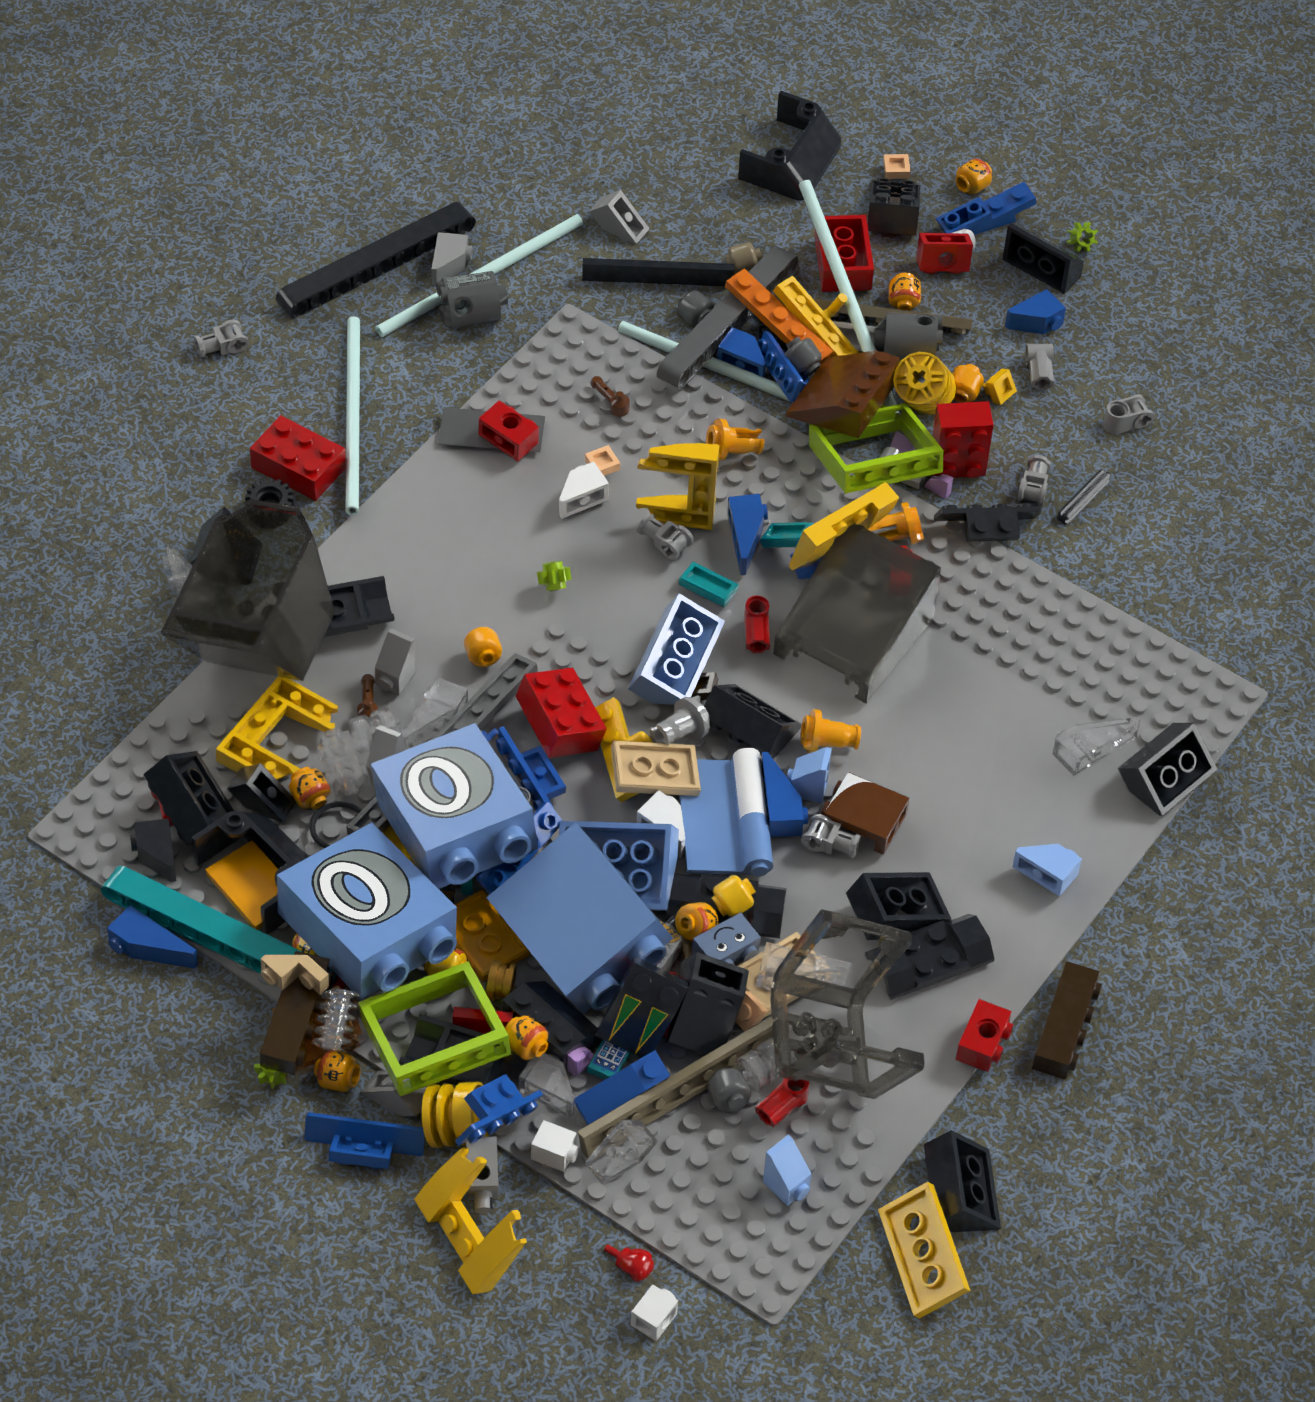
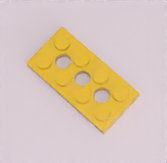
M926 1182L878 1209L913 1316L920 1319L970 1291L933 1184ZM919 1216L918 1227L911 1231L910 1224L912 1219ZM928 1242V1252L923 1257H920L919 1250L921 1245ZM937 1269V1279L929 1284L928 1277L930 1272Z

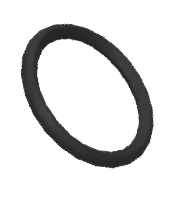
M336 801L320 807L313 814L310 821L309 830L313 840L322 848L330 846L319 838L315 829L316 821L323 812L335 807H346L359 814L362 811L359 806L345 801Z

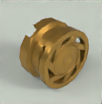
M492 961L486 988V994L491 1002H494L495 999L502 1000V998H505L514 991L517 965L515 963H512L508 969V966L502 965L500 961Z

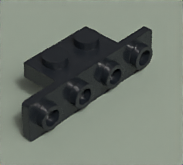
M1031 503L1019 504L1016 507H1007V504H996L988 508H982L980 504L969 505L966 508H957L956 505H945L934 515V521H964L966 542L1016 541L1020 538L1018 520L1035 519L1042 511L1040 506L1032 507Z

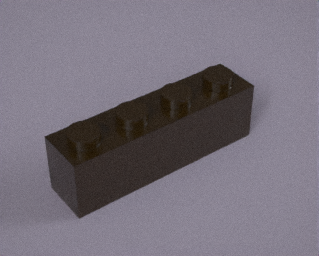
M295 950L294 955H308L329 974L330 988L334 971H330V959ZM299 977L281 991L260 1051L261 1067L291 1075L296 1074L298 1065L303 1066L305 1063L308 1049L304 1047L307 1039H313L316 1029V1023L313 1021L316 1013L321 1014L325 1002V997L322 994H318L313 988L311 990L306 988Z
M1066 961L1035 1053L1033 1070L1065 1080L1069 1070L1075 1071L1079 1054L1075 1053L1077 1046L1083 1047L1087 1030L1082 1028L1084 1022L1090 1024L1095 1009L1090 1004L1092 999L1098 1000L1102 984L1097 982L1100 971Z

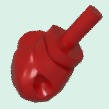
M608 1244L604 1248L605 1252L617 1258L616 1267L626 1274H630L631 1279L635 1282H640L647 1278L654 1269L652 1255L644 1249L634 1248L631 1250L626 1247L620 1252Z

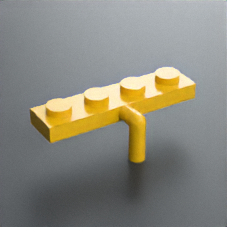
M793 276L774 288L773 292L784 305L833 350L831 357L858 353V350L830 319L835 316L848 300L845 294L840 293L831 305L823 311Z
M613 697L595 708L607 728L601 741V748L615 797L622 803L639 793L616 792L611 751L612 742L653 743V741L643 731L629 736L620 702Z

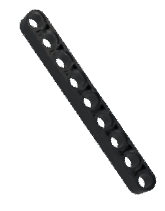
M460 202L451 203L284 286L277 292L275 300L292 319L298 317L297 315L301 316L319 307V304L323 305L341 296V293L345 294L361 286V283L365 284L383 275V272L387 273L403 265V262L407 263L425 254L424 252L427 253L435 249L438 232L463 235L466 233L465 231H471L476 224V219Z

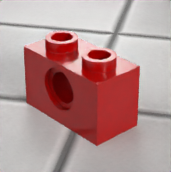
M919 233L916 261L920 271L930 274L937 271H947L952 274L970 272L973 243L969 234ZM949 252L946 256L939 257L942 253Z
M499 400L479 417L478 435L516 461H520L538 444L539 426L531 419H527L519 414L513 407L507 406Z
M978 999L958 1044L955 1060L989 1072L992 1063L998 1064L1004 1049V1047L1000 1046L1002 1040L1008 1041L1014 1024L1010 1023L1012 1011ZM982 1035H987L991 1038H985Z

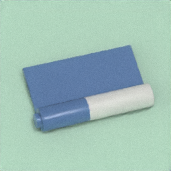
M742 748L733 754L732 760L697 759L701 792L699 796L679 795L685 832L686 872L754 875L757 877L766 875L773 869V858L760 752L754 748Z

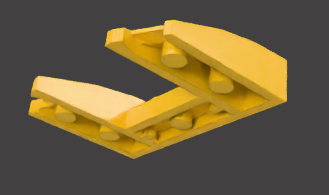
M684 443L650 448L648 451L649 456L647 459H640L638 461L637 469L689 475L688 495H662L637 498V509L648 508L650 513L655 515V519L663 524L671 521L676 525L712 530L715 516V493L720 445Z
M885 482L804 529L789 567L793 571L815 563L825 555L835 538L843 534L850 525L852 526L847 536L853 541L884 518L894 508L899 496Z
M280 674L216 748V762L236 772L240 768L261 763L276 780L289 774L292 776L293 773L300 769L299 767L259 744L283 716H287L309 727L333 734L335 723H330L331 714L338 712V706Z
M465 1147L456 1152L431 1177L414 1200L428 1223L438 1221L463 1261L462 1266L458 1270L471 1293L479 1294L493 1290L527 1241L526 1238L516 1240L513 1232V1224L521 1219L518 1210L510 1211L485 1238L481 1234L461 1199L485 1167L487 1160L481 1156L476 1157L474 1162H471L465 1158L469 1153V1148Z

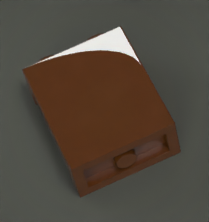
M848 772L843 782L839 780L833 790L834 797L831 802H825L821 815H825L832 821L840 823L841 827L874 840V851L884 855L907 815L910 798Z

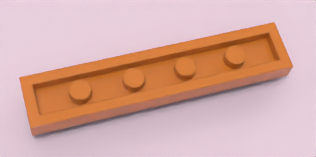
M745 268L726 281L725 288L785 344H788L798 336L801 340L810 338L822 355V359L819 361L820 364L823 363L826 357L832 356L833 350Z

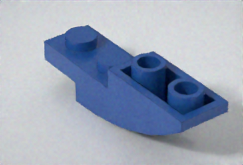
M1022 182L985 201L978 197L937 217L936 221L944 233L969 229L976 235L1016 221L1015 214L1036 205V197L1026 183Z

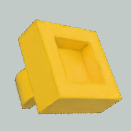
M1009 369L999 370L982 386L985 394L990 395L993 403L1002 405L1017 392Z

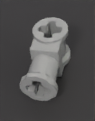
M228 320L220 326L213 327L212 334L202 337L199 335L194 336V344L199 357H205V354L219 351L221 356L245 351L249 346V341L241 332L242 326L238 320Z
M1035 455L1028 460L1029 470H1025L1024 477L1021 479L1017 501L1024 499L1038 502L1040 506H1043L1048 486V475L1046 473L1051 468V462L1042 455Z
M647 513L641 519L637 528V533L654 539V547L670 560H676L680 556V552L694 542V538L687 528L676 525L671 521L664 525L656 520L655 515Z
M814 814L811 816L809 821L810 827L801 838V843L804 847L814 852L822 851L830 855L833 849L849 854L850 858H855L862 835H852L841 831V824L832 821L825 815Z

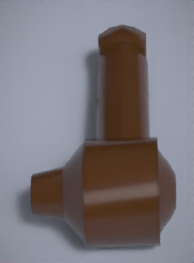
M594 376L591 379L590 385L592 388L596 389L610 402V411L613 415L621 417L629 413L630 401L628 396L622 391H618L615 394L599 376Z
M365 674L361 679L362 702L357 706V718L363 725H372L378 720V707L373 702L375 679L371 674Z

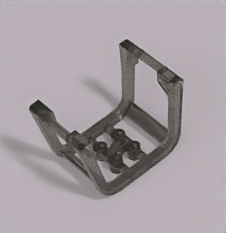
M824 909L818 912L778 966L771 985L770 1001L775 1065L777 1073L781 1078L794 1081L802 1079L853 1091L861 1097L876 1099L923 1070L925 1065L924 1053L900 1047L890 1052L866 1046L863 1008L867 996L889 968L912 944L911 932ZM849 929L881 936L878 940V946L882 951L854 988L794 974L821 939L842 937ZM787 994L846 1008L848 1027L842 1026L834 1018L825 1020L814 1017L809 1012H804L800 1016L788 1013ZM789 1025L792 1026L796 1035L804 1037L811 1033L810 1038H804L802 1041L791 1039ZM791 1051H794L795 1057L798 1059L794 1063L791 1060ZM867 1059L894 1065V1067L873 1081H869ZM839 1063L851 1065L853 1082L811 1072L821 1065L826 1068H833Z

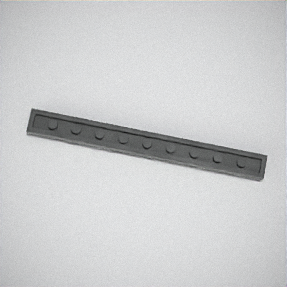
M514 653L431 740L476 723L481 731L517 693L524 674L538 671L537 663ZM376 796L346 826L348 835L370 823H373L381 832L390 825L377 804Z

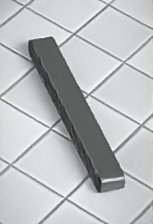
M774 246L749 273L770 293H774V288L788 279L795 271L799 257L778 246ZM729 292L663 359L657 370V378L682 389L717 353L719 344L732 327L739 330L753 313Z

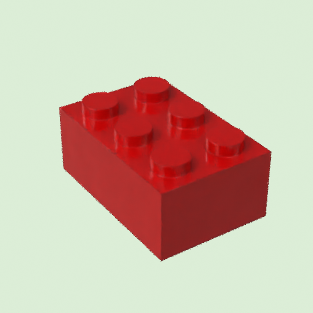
M866 215L824 216L852 290H872L874 265ZM815 229L814 239L822 292L839 291Z
M989 401L937 404L932 436L943 449V472L933 474V476H941L942 474L953 478L986 476L994 426Z
M282 415L250 447L251 468L276 481L278 479L282 480V484L287 483L289 488L314 501H317L346 469L344 447Z
M574 668L524 674L515 697L548 758L597 751L607 728Z

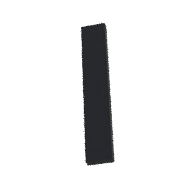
M583 258L582 281L725 286L726 281L734 276V264Z

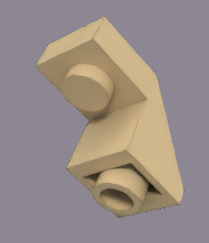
M264 955L261 958L262 977L268 984L272 986L275 984L281 991L297 977H299L306 988L310 990L313 988L320 995L329 988V974L308 955Z

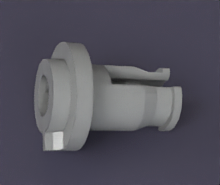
M686 696L676 701L672 716L656 724V727L649 729L653 743H666L669 745L683 736L693 740H699L706 736L710 728V719L706 708L700 703V696Z

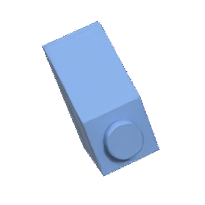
M825 747L798 757L794 769L789 768L787 778L801 795V799L823 803L828 782L832 748Z
M1060 844L1018 847L1015 851L1012 867L1060 897L1078 876L1082 858L1077 856L1074 851L1066 849Z
M788 1134L766 1152L763 1183L787 1206L795 1200H802L810 1191L811 1172L793 1138Z

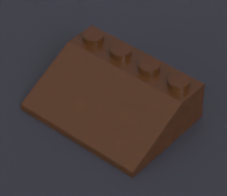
M879 351L826 357L786 412V417L859 438L893 390L894 372L900 363V357Z

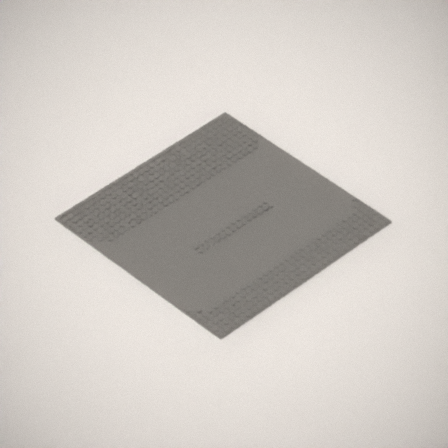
M566 304L460 408L487 411L500 400L507 406L513 407L519 414L545 416L540 453L528 452L520 461H516L500 449L438 444L439 429L359 507L358 514L351 515L29 832L28 836L30 841L100 887H102L117 866H125L250 926L205 873L206 868L247 844L249 841L244 836L198 867L194 860L193 845H186L179 838L176 827L174 825L171 826L170 832L176 881L170 882L139 862L138 851H132L130 834H135L134 822L162 819L159 801L152 797L148 782L143 774L163 757L171 754L198 751L233 810L261 815L245 808L227 790V787L238 772L216 762V748L280 674L338 706V712L332 713L330 723H335V730L333 734H329L283 716L259 745L300 769L307 766L310 769H319L331 789L329 796L326 798V804L345 801L353 803L363 810L376 796L375 788L370 782L366 768L376 728L381 725L402 733L407 749L430 741L514 653L536 662L538 666L537 672L573 667L595 707L615 697L620 702L629 736L639 731H643L650 736L649 729L651 727H656V724L672 716L674 705L650 703L628 690V687L665 608L678 594H681L725 621L702 671V673L716 672L719 679L717 685L736 684L801 724L804 716L810 715L812 709H819L822 712V719L861 726V739L857 750L853 747L826 746L832 748L823 803L802 799V807H807L808 824H803L802 836L810 827L809 821L811 816L821 814L825 802H831L834 797L833 790L839 780L843 782L848 772L909 797L907 815L884 855L874 851L875 841L862 836L855 858H850L849 854L833 849L831 855L822 851H811L801 843L802 836L770 837L773 869L766 875L757 877L754 875L709 874L724 877L736 875L740 879L747 878L748 880L759 881L758 884L787 888L780 939L760 936L758 954L798 932L833 973L828 981L761 1020L763 1022L773 1016L779 1021L783 1044L739 1069L751 1090L750 1100L741 1110L729 1113L719 1110L709 1095L708 1089L591 1159H588L582 1153L577 1133L588 1125L572 1099L604 1081V1079L588 1073V1067L575 1077L568 1070L563 1073L544 1055L529 1060L527 1072L519 1089L523 1098L540 1090L544 1095L536 1102L538 1107L525 1117L521 1114L516 1121L508 1126L503 1123L501 1128L488 1137L497 1136V1147L769 1325L777 1326L978 1069L955 1060L958 1044L978 999L1012 1011L1010 1023L1013 1024L1195 791V789L1163 816H1160L1129 792L1118 767L1172 723H1195L1216 764L1266 700L1268 693L1257 685L998 541L966 542L965 525L962 521H934V515L940 509L893 483L888 485L899 496V499L887 515L901 512V503L908 502L910 508L916 507L924 540L911 545L907 537L887 543H875L874 546L870 547L867 535L894 529L896 526L871 532L866 530L861 534L863 542L826 576L798 579L796 571H792L789 567L790 555L795 551L796 547L763 548L759 541L746 575H740L727 517L728 497L760 494L761 502L767 505L768 520H764L762 537L771 523L813 522L815 524L876 487L845 494L810 448L809 436L697 374L682 389L657 378L658 367L665 356L618 332V330L577 307ZM594 376L601 377L603 382L615 394L618 391H622L628 396L630 411L627 415L618 417L611 413L610 402L590 385V381ZM717 418L726 419L729 427L748 428L750 430L762 429V433L758 436V439H764V448L760 455H756L754 452L746 454L728 453L725 460L718 462L712 530L685 527L691 532L694 542L689 547H685L676 560L666 558L660 550L655 548L654 539L637 533L641 519L647 513H650L648 508L637 509V498L662 495H688L689 475L637 469L638 461L640 459H647L650 448L684 443L706 444L708 427L713 425ZM609 445L620 462V470L604 476L609 482L608 500L561 519L559 516V498L570 471L578 466L587 464L585 462V453ZM838 453L846 465L855 463ZM896 546H907L908 549L913 550L914 572H917L918 575L917 596H889V552L896 548ZM562 561L563 567H570L572 580L566 582V588L546 591V585L538 584L537 572L543 570V563ZM692 562L739 584V590L725 608L679 585V578ZM384 576L387 596L395 621L370 625L366 630L314 639V636L285 640L277 602L278 594ZM755 595L765 597L770 604V649L765 650L763 653H752V651L746 649L745 604L748 598ZM478 627L493 629L497 633L502 646L501 658L489 667L473 665L469 661L464 648L466 635ZM392 628L415 638L416 673L400 695L391 691H385L374 684L373 702L378 707V720L372 725L361 724L357 718V706L362 702L361 679L365 674H371L375 679V665L389 629ZM516 694L481 730V732L484 730L488 733L494 728L498 731V728L504 726L520 753L538 746L542 747L515 697ZM706 700L700 701V703L703 705L706 702ZM711 726L708 734L699 740L683 736L675 742H671V744L695 745L696 758L705 760H732V756L737 750L753 747L746 742L739 743L729 737L730 733L723 728L719 730ZM801 729L779 754L770 755L786 777L789 768L794 769L796 759L809 754L800 743ZM497 733L488 743L504 767L508 769V759L505 755L499 753L496 746ZM601 744L598 750L594 752L549 758L566 785V793L549 799L563 821L637 823V811L654 795L639 793L622 803L617 800ZM819 746L818 750L823 749L825 747ZM290 774L277 780L289 793ZM516 775L515 777L517 778V780L519 781V783H520V785H521V780H520L519 777ZM669 795L675 798L677 802L680 804L679 795ZM531 798V807L533 808V814H534L535 809H534V806H533V800H532V798ZM296 803L284 822L280 823L273 819L271 820L310 857L324 849L313 840L309 830L311 818L317 810L300 808ZM335 807L326 810L316 821L315 829L317 835L323 842L329 845L334 844L348 836L346 826L358 813L346 807ZM841 827V831L852 835L857 834L853 831ZM559 829L550 837L552 841L559 837ZM1060 844L1064 848L1074 851L1077 856L1082 858L1079 874L1059 897L1012 867L1015 851L1018 847ZM685 852L681 858L677 856L674 873L702 876L700 873L686 872ZM930 872L951 916V920L966 914L977 915L990 937L995 958L994 962L890 1000L882 974L874 961L867 960L865 952L891 943L892 939H866L846 892L862 873ZM477 874L472 878L473 894L482 889L484 890L476 879ZM452 884L455 889L454 905L471 896L461 893V884ZM651 910L656 918L663 923L666 922L667 911ZM285 922L268 935L293 947V939L297 933ZM168 930L278 1002L281 990L275 984L273 986L268 984L261 974ZM682 953L669 971L677 973L676 976L678 977L681 962L683 961ZM532 954L515 963L517 965L514 990L524 982L546 981L580 1011L564 995ZM425 964L409 972L407 978L400 986L428 976L424 969ZM335 978L330 988L323 995L325 997L324 1003L344 996L356 1033L349 1022L338 1011L328 1006H323L321 1014L316 1013L313 1021L316 1023V1028L381 1071L386 1070L362 1023L358 1004L360 1001L385 993V991L379 989L361 1000L346 985L344 995L336 996L332 993V987L336 981ZM478 978L486 993L487 980L481 982V980ZM469 987L377 1020L398 1062L407 1053L414 1037L420 1014L453 1024L454 1006L480 1009ZM495 999L494 1002H491L495 1011H502V1000ZM609 1006L601 1010L591 1008L583 1015L596 1027H599ZM736 1022L728 1042L744 1033ZM982 1035L985 1038H991L990 1036ZM665 1037L661 1038L655 1048L670 1076L704 1057L703 1055L666 1043L667 1038ZM600 1044L597 1045L593 1050H591V1052L594 1055L598 1050ZM631 1053L623 1069L641 1059V1057ZM792 1070H800L806 1073L810 1081L807 1102L801 1107L794 1108L774 1128L767 1126L760 1120L759 1115L755 1112V1107L783 1082L786 1073ZM440 1081V1082L434 1083V1084H432V1085L437 1084V1085H441V1086H442L443 1084H449V1083ZM797 1086L790 1087V1089L793 1091L802 1090L800 1087ZM543 1120L577 1133L576 1145L580 1146L579 1153L574 1163H568L565 1172L531 1159V1143ZM788 1134L793 1138L811 1172L809 1193L802 1200H795L789 1206L763 1183L766 1152Z

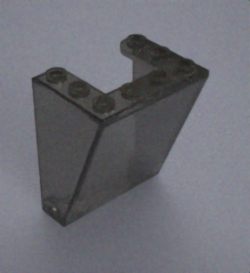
M853 523L848 526L843 534L835 538L832 546L825 553L775 635L773 654L785 660L793 649V656L796 658L803 652L845 675L844 683L848 686L854 681L859 687L855 698L867 704L934 618L941 567L930 560L912 553L909 549L889 541L886 537L879 536L864 526Z

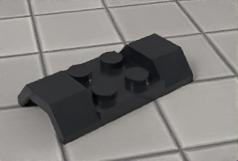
M384 576L277 595L285 640L314 636V639L366 630L370 625L395 621L387 596Z
M674 873L666 922L672 916H676L682 906L697 902L707 903L713 907L718 916V925L730 919L731 917L728 915L724 917L721 915L711 899L714 896L713 888L728 877L702 874L700 877ZM749 880L756 892L752 894L753 906L743 912V916L760 936L780 939L787 888L758 884L759 881Z
M966 914L948 922L942 920L891 940V943L865 952L867 960L874 961L882 974L890 1000L994 962L995 959L989 935L977 915Z
M420 1014L414 1037L406 1055L400 1058L399 1064L402 1066L484 1035V1033ZM511 1051V1055L442 1080V1082L455 1086L465 1082H481L485 1085L506 1074L519 1091L527 1072L529 1060H523Z

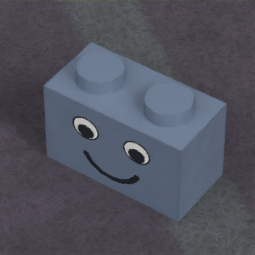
M740 912L693 938L691 955L699 952L737 965L758 954L761 937Z

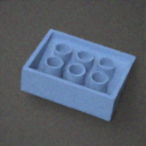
M560 821L559 836L576 822L650 910L667 911L678 855V828L672 824Z

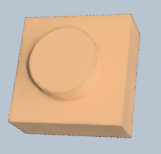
M908 154L884 155L885 178L910 179Z
M609 445L585 453V462L587 464L594 462L604 476L620 470V462Z
M745 991V996L735 1022L746 1032L759 1024L768 1013V1010L750 991Z

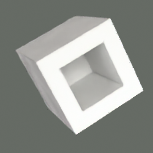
M543 1120L531 1143V1159L565 1172L568 1163H574L579 1153L580 1146L576 1145L577 1133Z

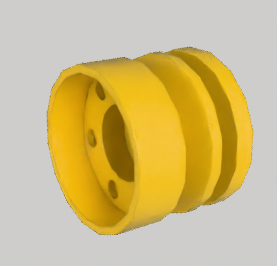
M919 351L909 354L900 361L895 369L893 382L896 392L911 409L920 414L933 415L936 413L937 404L951 403L955 397V377L946 365L931 353ZM921 377L925 379L923 383L918 381Z
M481 1082L459 1083L455 1089L451 1084H443L442 1086L437 1084L429 1085L425 1089L422 1100V1124L430 1147L442 1148L444 1145L446 1147H454L456 1145L455 1140L470 1125L480 1121L464 1098L471 1091L483 1086ZM485 1132L486 1134L483 1137H488L489 1134Z

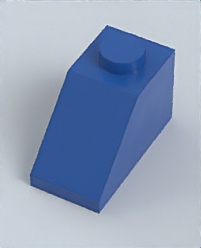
M1046 289L1008 309L1005 327L1010 330L1045 334L1051 330L1055 331L1064 322L1066 307Z
M732 327L718 346L717 359L765 378L766 362L755 336Z

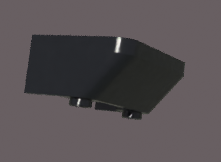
M780 91L776 121L804 131L791 151L779 147L773 148L763 157L742 149L739 158L738 179L794 200H804L799 183L804 180H810L813 189H815L841 147V136L817 103Z
M231 811L192 836L194 860L198 867L242 836L249 842L253 840L278 868L275 873L276 886L277 874L308 858L270 818L263 815ZM277 895L260 906L263 933L268 935L286 922L278 914Z

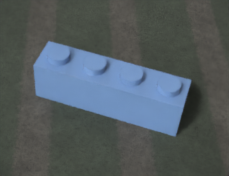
M678 594L665 608L628 690L648 702L656 704L675 705L679 699L686 696L691 697L725 621Z

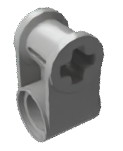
M1133 395L1125 399L1109 402L1103 420V428L1112 434H1119L1136 428L1140 429L1149 426L1154 421L1155 414L1152 410H1148L1142 395Z

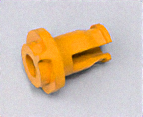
M719 418L713 422V425L708 427L706 434V444L720 445L719 461L725 460L728 453L746 454L754 452L756 455H760L764 448V439H758L759 434L762 433L760 428L750 430L748 428L729 427L726 419Z
M908 502L901 503V512L886 515L870 527L867 532L896 526L894 529L867 535L870 547L874 546L875 543H887L907 537L911 545L924 540L916 507L910 508Z
M812 709L810 715L804 716L801 726L800 743L807 753L817 751L819 746L853 747L856 750L858 749L861 739V726H858V724L853 726L843 722L830 721V719H822V712L819 709Z

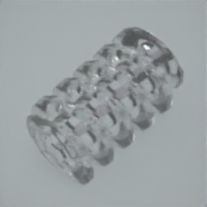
M331 988V990L321 993V997L329 1002L319 1004V1009L326 1014L318 1015L317 1021L324 1026L315 1027L314 1032L322 1037L314 1038L312 1044L327 1051L349 1053L343 1050L341 1045L351 1044V1041L343 1035L344 1033L353 1032V1029L345 1024L347 1021L355 1020L356 1017L349 1014L348 1010L357 1009L358 1005L352 1003L350 998L360 997V994L349 990Z

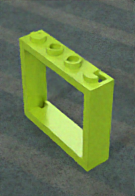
M906 403L879 408L859 438L809 424L810 448L845 494L878 487L885 482L892 484L943 472V449ZM899 410H902V415H900L899 412H897V413H895V412H896V411H899ZM901 430L916 450L846 465L831 445Z
M469 961L358 1002L362 1023L399 1096L511 1055L509 1035ZM469 987L492 1032L400 1066L377 1020Z

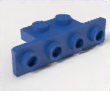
M764 331L757 343L765 359L766 367L788 400L794 402L799 392L809 382L807 376H803V374H799L770 331Z
M505 727L498 728L497 749L501 755H505L508 759L509 768L515 776L519 777L521 786L530 792L535 811L544 802H549L552 805L549 799L566 793V785L541 746L520 753Z
M544 802L533 814L538 849L529 852L518 862H504L476 875V879L488 895L520 870L559 829L560 821L563 820L549 802Z
M506 1074L471 1091L464 1099L480 1121L470 1125L455 1142L458 1146L467 1141L473 1144L486 1134L485 1132L491 1135L501 1128L503 1123L508 1126L516 1121L521 1114L524 1117L529 1115L538 1107L536 1102L544 1094L538 1090L523 1098L515 1084Z
M310 1112L307 1113L305 1118L304 1139L311 1142L331 1144L328 1161L338 1162L343 1165L368 1166L372 1169H388L393 1153L422 1156L424 1153L425 1134L422 1127Z

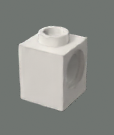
M652 1285L631 1311V1326L657 1341L677 1315L678 1300L670 1291L659 1289Z

